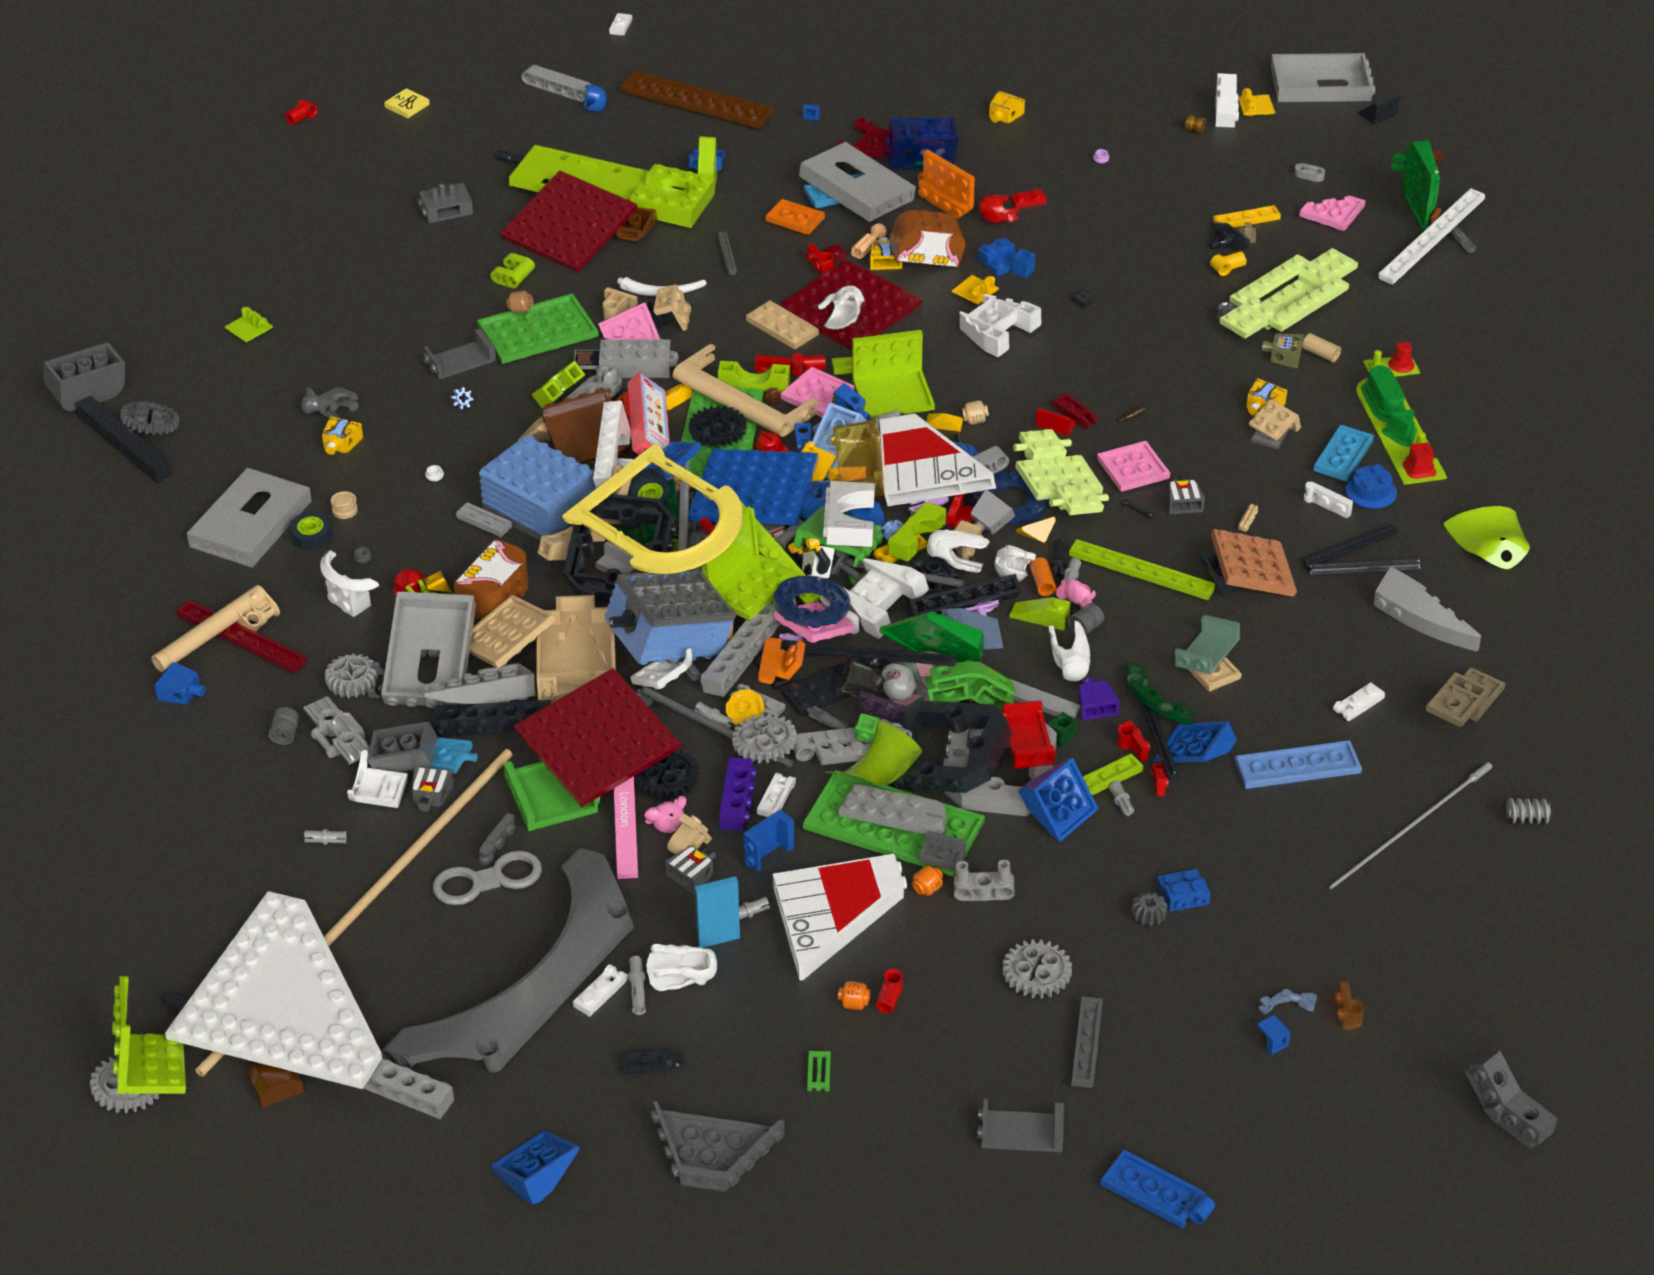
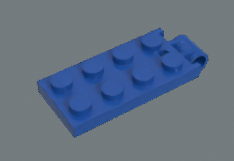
M671 442L663 449L665 457L683 467L701 449V445L699 442ZM650 463L648 466L644 468V470L647 468H651L661 471L665 476L666 480L674 476L672 474H667L662 470L661 467L656 466L653 463Z
M1126 1150L1122 1151L1101 1179V1186L1182 1229L1186 1225L1185 1220L1187 1218H1190L1196 1224H1203L1215 1208L1214 1201L1206 1196L1205 1191Z

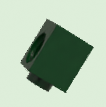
M1061 712L1047 723L1057 733L1056 744L1060 747L1077 735L1078 721L1064 712Z

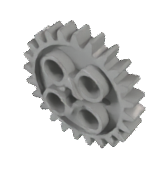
M760 713L758 718L752 715V720L745 718L746 723L739 722L740 727H735V732L732 733L734 751L738 752V756L743 755L744 759L750 758L753 761L757 759L758 763H761L762 760L769 763V759L777 761L776 757L778 756L784 758L783 753L790 754V749H794V744L797 743L795 726L791 725V720L786 721L785 716L779 719L778 714L771 717V713H768L764 717Z
M1032 939L1031 944L1023 941L1022 947L1015 944V949H1009V954H1005V960H1003V975L1005 976V982H1009L1010 988L1016 986V993L1022 990L1023 996L1031 993L1032 998L1036 994L1043 998V995L1046 993L1051 997L1052 991L1059 994V989H1065L1066 983L1070 982L1072 962H1069V955L1065 956V950L1058 951L1059 945L1051 947L1050 941L1045 945L1043 940L1036 944L1034 939Z
M109 1057V1063L102 1061L101 1067H95L96 1073L91 1074V1094L94 1095L95 1102L100 1101L101 1107L107 1104L108 1111L114 1107L116 1108V1113L120 1109H124V1112L128 1113L131 1108L134 1112H137V1107L140 1106L142 1109H146L145 1103L152 1105L153 1099H159V1094H117V1074H113L114 1059L112 1057Z

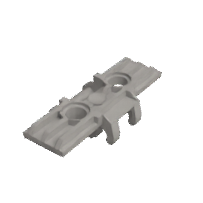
M328 696L303 707L305 712L318 726L311 731V736L313 739H317L323 746L329 758L342 755L350 765L360 760L362 750H367L369 753L370 746L364 740L365 733L362 727L350 713L339 710ZM327 716H333V717H334V718L331 719V720H325V719H324V718L327 717ZM325 736H336L335 739H332L333 745L330 744V742L325 738Z

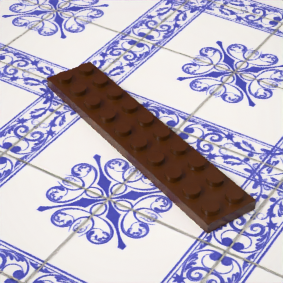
M634 71L620 86L621 92L630 95L640 96L761 129L774 114V107L639 71Z

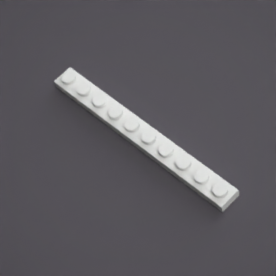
M1469 189L1379 273L1378 279L1393 285L1484 200L1485 194Z

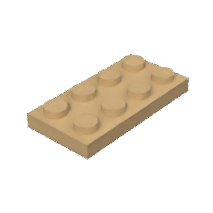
M772 301L766 302L746 315V321L793 349L799 348L819 335L818 328Z

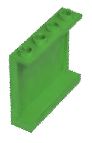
M821 506L797 529L793 546L801 548L806 543V540L816 538L822 545L856 556L853 565L856 568L861 562L863 563V559L866 556L869 557L871 551L875 550L878 544L882 543L884 534H882L883 527L873 524L872 547L827 544V537H823L825 507Z
M511 761L503 763L506 781L528 831L598 812L597 804L600 803V798L581 808L542 762L514 769Z

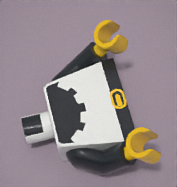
M816 538L806 540L807 548H804V550H802L803 546L801 548L793 546L794 542L788 545L791 553L798 552V557L803 562L802 571L806 576H817L818 579L822 580L829 578L834 555L833 548L820 546V541Z

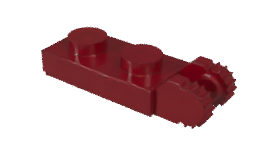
M1066 393L1052 401V406L1078 422L1085 429L1090 428L1091 423L1096 424L1099 421L1097 415L1090 411L1089 408Z

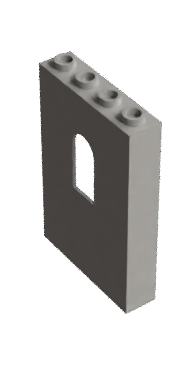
M1365 53L1272 54L1270 68L1278 102L1372 101V95H1375L1373 77H1370L1371 68H1368L1369 60L1366 59ZM1317 80H1345L1348 82V85L1318 87Z
M846 142L805 160L800 165L799 177L869 222L914 200L916 186ZM837 162H846L864 173V175L855 179L836 167L835 164Z
M247 468L187 532L189 547L253 567L292 524V520L299 516L311 503L310 488ZM265 491L270 493L271 497L255 515L241 511V508L257 492Z
M397 592L381 694L384 704L390 706L401 704L410 707L420 705L434 708V706L462 705V703L426 698L418 693V687L428 685L418 680L421 650L440 651L437 676L432 683L442 682L445 684L449 678L463 679V674L467 673L476 603L474 595Z

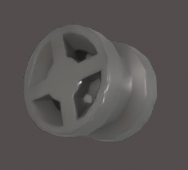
M1230 302L1220 303L1218 305V321H1220L1222 316L1234 310L1235 305Z

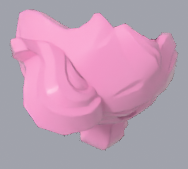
M1068 579V581H1061V585L1056 589V596L1062 600L1069 599L1082 608L1086 604L1092 603L1096 592L1093 590L1091 593L1088 585L1082 584L1075 579Z
M679 796L674 802L668 801L649 808L644 815L646 818L645 822L647 824L653 823L655 828L663 833L677 831L682 824L679 818L684 813L683 808L686 805V798Z

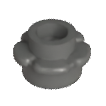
M366 547L357 548L353 555V559L360 564H365L372 558L371 552Z

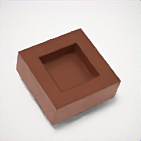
M1432 150L1436 165L1441 166L1444 151Z

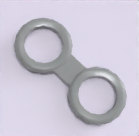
M511 851L502 855L495 862L494 867L475 872L466 867H452L442 871L435 878L433 893L443 903L456 906L473 901L480 894V891L501 887V885L511 889L526 888L539 879L542 872L541 862L535 855L529 852ZM514 860L527 861L533 866V871L529 876L518 880L505 877L501 871L507 863ZM455 876L467 877L474 883L468 893L460 896L448 895L441 887L447 879Z

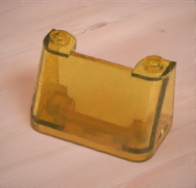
M876 420L833 427V434L830 437L832 445H835L837 449L839 475H837L834 481L875 483L874 496H885L881 437Z

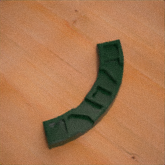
M1127 663L1125 672L1127 684L1142 703L1167 718L1192 726L1195 709L1162 699V695L1148 685L1146 667Z

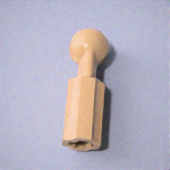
M880 223L873 225L871 234H865L851 248L853 257L863 258L872 249L873 241L886 236V227Z

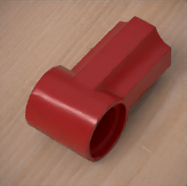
M302 99L297 104V107L285 113V119L290 125H294L306 117H315L318 107L306 99Z
M796 353L790 357L792 372L796 376L803 375L811 367L820 371L826 369L824 355L804 356L803 354Z
M889 969L884 974V982L876 1002V1008L882 1013L889 1014L894 1012L899 995L903 992V974L900 970Z

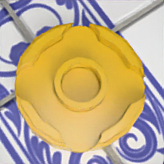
M743 689L733 693L726 703V714L728 718L733 720L735 726H739V722L746 723L745 718L752 720V715L758 718L760 713L764 715L765 704L761 695L750 689Z

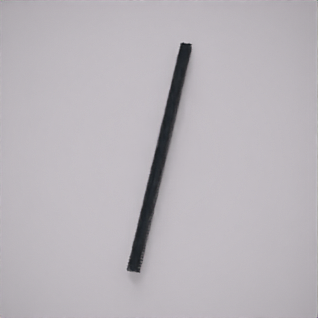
M784 639L782 649L787 651L792 644L795 645L798 641H787ZM802 641L805 643L804 653L955 667L957 662L956 655L930 654L928 652H922L921 654V652L895 651V649L865 648L861 646L831 645L829 643Z

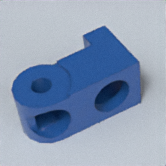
M795 423L797 452L802 451L805 443L812 442L811 423ZM805 428L808 432L800 433L798 430Z

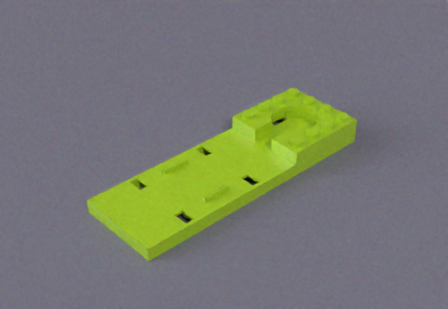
M538 145L533 146L509 177V186L539 192L546 185L542 183L543 180L549 179L550 181L561 170L632 201L639 208L656 210L657 220L689 228H692L715 195V178L708 175L665 167L660 164H654L650 171Z

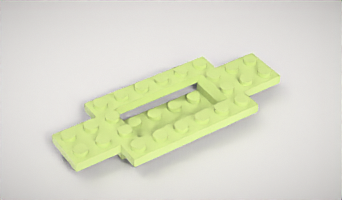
M1333 248L1311 262L1297 254L1231 295L1230 302L1238 307L1222 316L1220 324L1245 339L1263 327L1267 330L1274 327L1282 332L1347 291L1349 283L1341 278L1357 269L1358 262ZM1298 275V280L1263 302L1260 301L1259 298Z

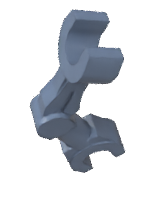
M1284 989L1272 998L1268 996L1261 998L1260 1002L1263 1005L1259 1006L1258 1010L1264 1015L1269 1013L1275 1005L1292 1001L1299 1003L1298 1006L1305 1010L1313 1011L1317 995L1314 993H1302L1299 995Z

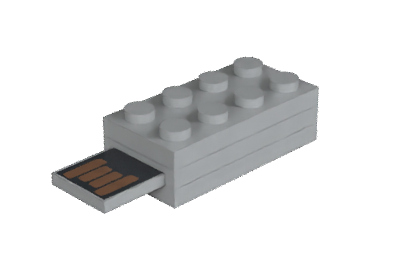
M607 339L601 340L600 350H575L574 361L581 370H597L601 366L608 365L611 371L614 366L617 369V375L621 378H633L639 372L647 378H670V367L678 364L679 357L677 352L671 351L670 340Z

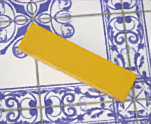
M1273 205L1213 216L1214 224L1216 222H1224L1232 227L1245 226V222L1257 224L1279 220L1281 214Z

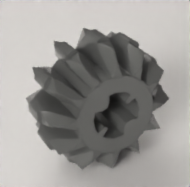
M1149 892L1146 895L1140 893L1133 900L1132 916H1134L1135 922L1141 921L1142 926L1149 924L1151 927L1153 923L1159 925L1166 917L1167 903L1164 902L1163 897H1158L1157 893L1153 895Z

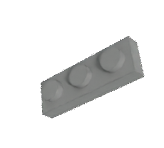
M468 502L456 512L458 519L499 537H502L512 527L511 521Z

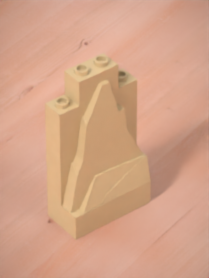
M594 595L556 597V610H544L553 614L556 621L537 636L538 700H551L552 703L612 668L616 670L615 632L605 621L607 607L595 608Z

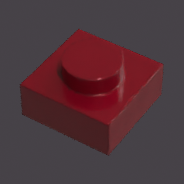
M840 244L824 248V252H830L834 255V262L846 258V252Z

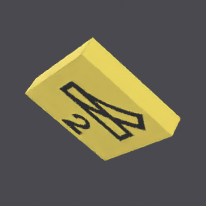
M407 88L385 102V108L406 118L411 117L429 105L428 98Z

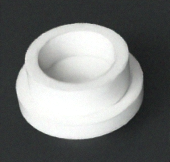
M432 465L427 468L425 475L428 480L436 482L443 478L444 473L440 466Z

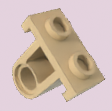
M607 287L604 291V320L638 305L637 296Z
M683 813L679 818L682 824L669 840L667 848L676 855L689 847L698 849L703 842L708 844L712 838L707 833L708 829L701 824L702 822L694 815L689 817Z

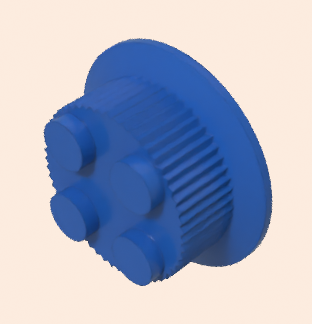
M1381 465L1358 468L1345 488L1347 497L1354 504L1369 509L1387 507L1395 501L1397 496V490L1393 484L1391 474Z

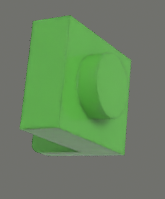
M861 713L858 724L854 728V737L862 742H873L880 718Z

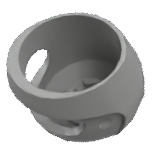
M889 664L884 667L882 676L885 680L883 689L886 695L895 701H904L910 698L915 691V679L912 670L899 664ZM897 671L900 676L899 678H894L888 672Z

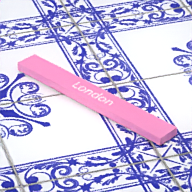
M634 777L614 788L617 879L638 878Z

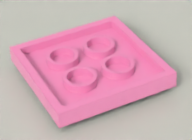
M811 367L781 393V399L797 407L811 398L819 400L818 404L811 409H818L819 411L816 415L823 418L829 402L832 403L834 391L844 383L853 390L854 385Z
M1147 441L1097 454V460L1121 492L1170 478L1169 470Z
M816 601L800 605L798 608H807L813 612L815 609L823 611L826 609V606ZM775 611L774 619L781 622L782 625L789 627L794 633L800 634L807 641L813 643L839 635L842 636L854 632L855 625L845 618L837 624L812 628L811 626L786 621L777 611Z

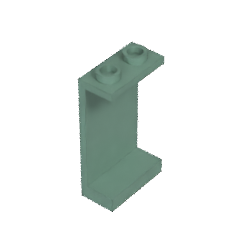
M1204 615L1201 618L1202 632L1187 650L1175 649V666L1211 675L1240 640V623Z

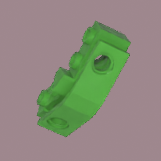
M965 661L956 663L955 667L939 666L929 668L931 677L925 678L929 701L956 702L972 699L979 704H994L1001 713L1003 711V704L1015 703L1013 696L1016 694L1013 681L980 662ZM946 671L948 674L942 675V672Z

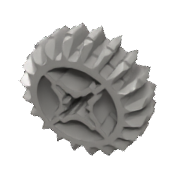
M354 653L350 656L347 654L344 657L338 656L337 660L333 659L332 663L328 664L325 670V682L329 690L334 695L339 694L341 698L344 696L348 698L355 696L357 698L360 694L364 696L368 689L375 686V677L378 679L376 670L372 667L373 660H370L368 656L363 657L362 654L356 656Z

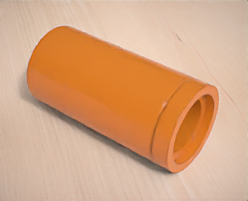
M1042 557L1031 561L1030 570L1038 593L1041 596L1052 595L1056 591V585L1048 561Z

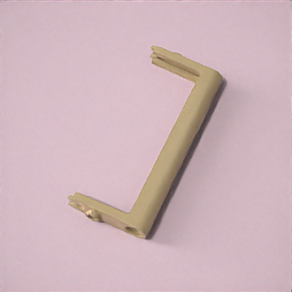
M713 344L706 346L678 364L673 372L675 380L723 406L726 405L727 408L733 407V411L739 410V414H743L747 419L781 437L792 432L795 429V423H805L819 411L818 409H811L819 402V400L811 398L788 414H782L702 371L701 369L715 360L714 354H709L715 350V345Z

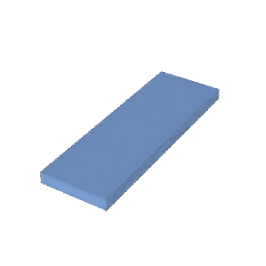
M1350 740L1238 755L1234 759L1245 789L1358 774L1362 771Z

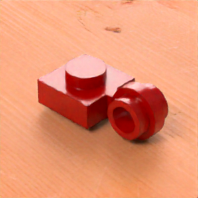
M1156 763L1150 771L1154 778L1155 792L1157 796H1165V788H1168L1169 785L1168 777L1165 776L1166 772L1163 764Z

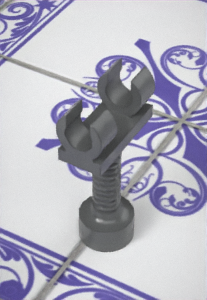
M834 549V554L839 559L835 565L832 563L830 574L838 575L842 569L857 580L858 583L866 573L861 575L845 563L850 554Z

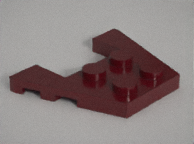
M860 117L855 122V129L864 131L865 134L855 145H850L868 157L883 158L897 142V136L884 128L879 129L875 127V123H868L866 118ZM839 141V142L836 144V146H838V145H840V144H842V143H844V142H843V141Z

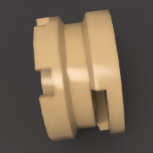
M342 491L332 496V513L335 517L348 519L356 515L358 508L356 496L353 493Z

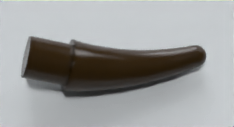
M1143 405L1134 408L1120 418L1118 422L1122 423L1140 416L1141 413L1145 412V408Z

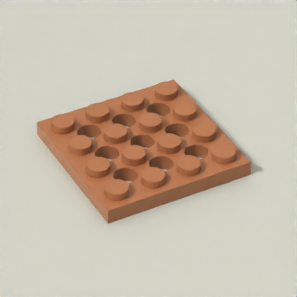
M1213 529L1211 538L1225 584L1295 596L1297 590L1280 541Z

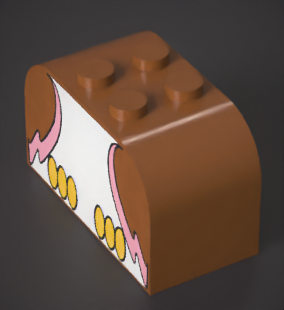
M926 210L903 212L895 220L889 239L894 259L900 262L959 267L965 249V240L957 219L953 215L943 212H928Z
M494 539L454 582L455 595H474L476 603L474 618L482 620L511 595L518 598L525 595L529 587L526 554L517 546Z

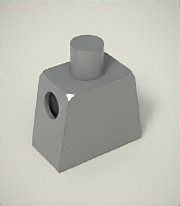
M987 489L971 511V516L976 522L974 525L981 526V532L985 529L990 534L996 533L1015 517L1013 509Z

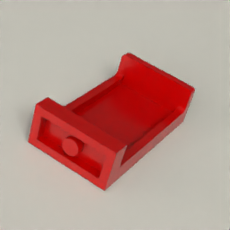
M1042 701L1003 704L1002 714L1007 719L1012 732L1008 744L1015 769L1054 765L1055 748L1049 740L1042 713Z

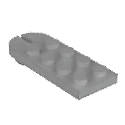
M608 365L601 366L597 369L596 375L587 379L567 398H578L580 394H591L600 388H610L611 392L609 395L612 398L622 389V378L617 375V369L614 366L611 371Z
M854 784L838 810L840 817L926 834L927 831L942 834L946 828V809L941 802Z

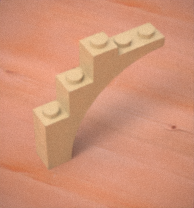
M616 465L613 475L624 468V466ZM631 479L612 494L627 495ZM600 518L608 524H620V520ZM573 526L552 535L541 536L538 554L549 561L566 560ZM594 531L591 532L593 542L605 541V538Z

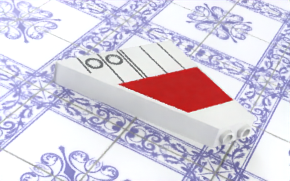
M909 414L880 419L884 494L888 506L996 488L993 472L918 415Z
M894 854L773 874V889L799 981L808 977L904 898V889L907 888L906 878L901 876V863L896 861Z

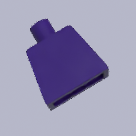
M1093 677L1084 679L1083 684L1079 686L1078 696L1079 705H1081L1082 721L1118 715L1119 699L1107 681L1095 682Z

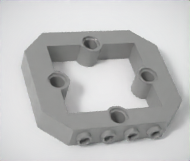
M1046 724L1050 743L1054 745L1056 751L1057 733ZM968 728L962 733H953L949 730L948 742H951V744L946 746V756L948 758H944L943 766L966 767L969 761V738L981 736L984 729ZM1053 765L1029 767L1028 775L1031 779H1034L1053 768ZM992 777L990 781L967 793L944 792L956 805L964 810L1019 816L1031 814L1018 792L1022 787L1005 785L1004 781L998 777Z

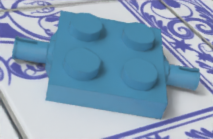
M437 738L432 767L426 768L450 770L456 774L463 762H476L478 756L476 753H469L473 747L471 741Z

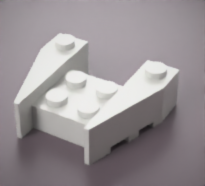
M984 294L983 304L971 313L959 312L960 329L985 352L996 357L1009 350V332L1005 330L1010 326L1014 325L1030 333L1041 326L1040 307L1021 301V304L1015 303L1013 299L1008 298L1006 301L999 300L993 295Z
M864 558L863 562L867 574L850 591L845 590L850 597L849 610L859 617V623L867 633L880 639L883 636L879 632L880 627L891 624L886 610L902 594L913 599L923 596L929 589L925 575L911 567Z

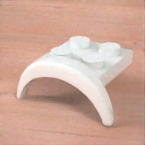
M691 648L686 650L684 662H674L671 659L664 660L663 663L651 662L630 677L632 684L653 687L655 689L665 687L669 681L678 678L681 673L691 666Z
M362 750L352 790H347L349 800L398 808L408 781V774L368 768V751Z

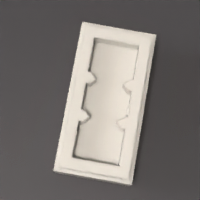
M617 13L609 33L624 36L632 21V15Z

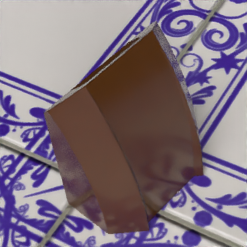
M638 207L615 234L620 239L639 241L654 226L657 220L656 210Z
M258 1062L251 1063L247 1072V1078L262 1109L289 1097L304 1093L303 1084L297 1072Z

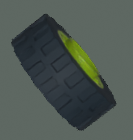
M647 468L632 477L628 495L657 498L663 504L667 500L668 494H670V487L661 471Z
M312 511L302 513L293 519L292 524H290L292 541L296 544V547L302 550H318L323 548L332 539L331 522L323 513Z

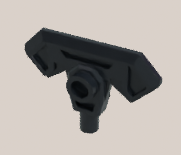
M1224 222L1215 223L1214 233L1220 234L1214 238L1213 242L1209 243L1211 249L1218 246H1230L1232 242H1234V248L1246 249L1249 247L1250 239L1230 224Z

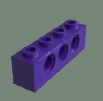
M729 758L719 815L720 830L744 831L745 823H749L750 811L747 810L752 807V796H750V794L754 793V782H752V779H756L757 772L756 767H753V759Z

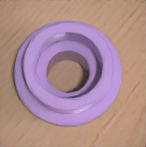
M1099 149L1093 155V159L1097 163L1103 164L1109 160V154L1106 150Z

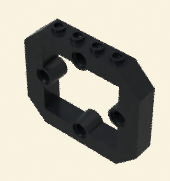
M611 494L589 511L599 518L620 520L621 526L625 529H633L639 522L657 524L654 539L649 544L648 549L656 552H673L674 540L672 539L673 535L677 534V524L674 523L672 514L657 498ZM574 524L563 569L565 580L578 596L594 595L595 601L610 602V597L613 595L612 591L615 589V583H617V581H612L616 580L617 576L622 573L615 568L607 570L604 576L582 573L585 559L594 554L595 546L591 536L592 530L583 524Z
M923 700L900 712L894 723H898L902 728L911 731L912 739L916 743L923 726L950 727L953 733H962L968 728L984 730L981 736H975L968 742L971 757L966 767L939 766L933 762L912 764L901 777L890 785L898 789L967 793L990 781L1012 735L1007 719L994 704Z

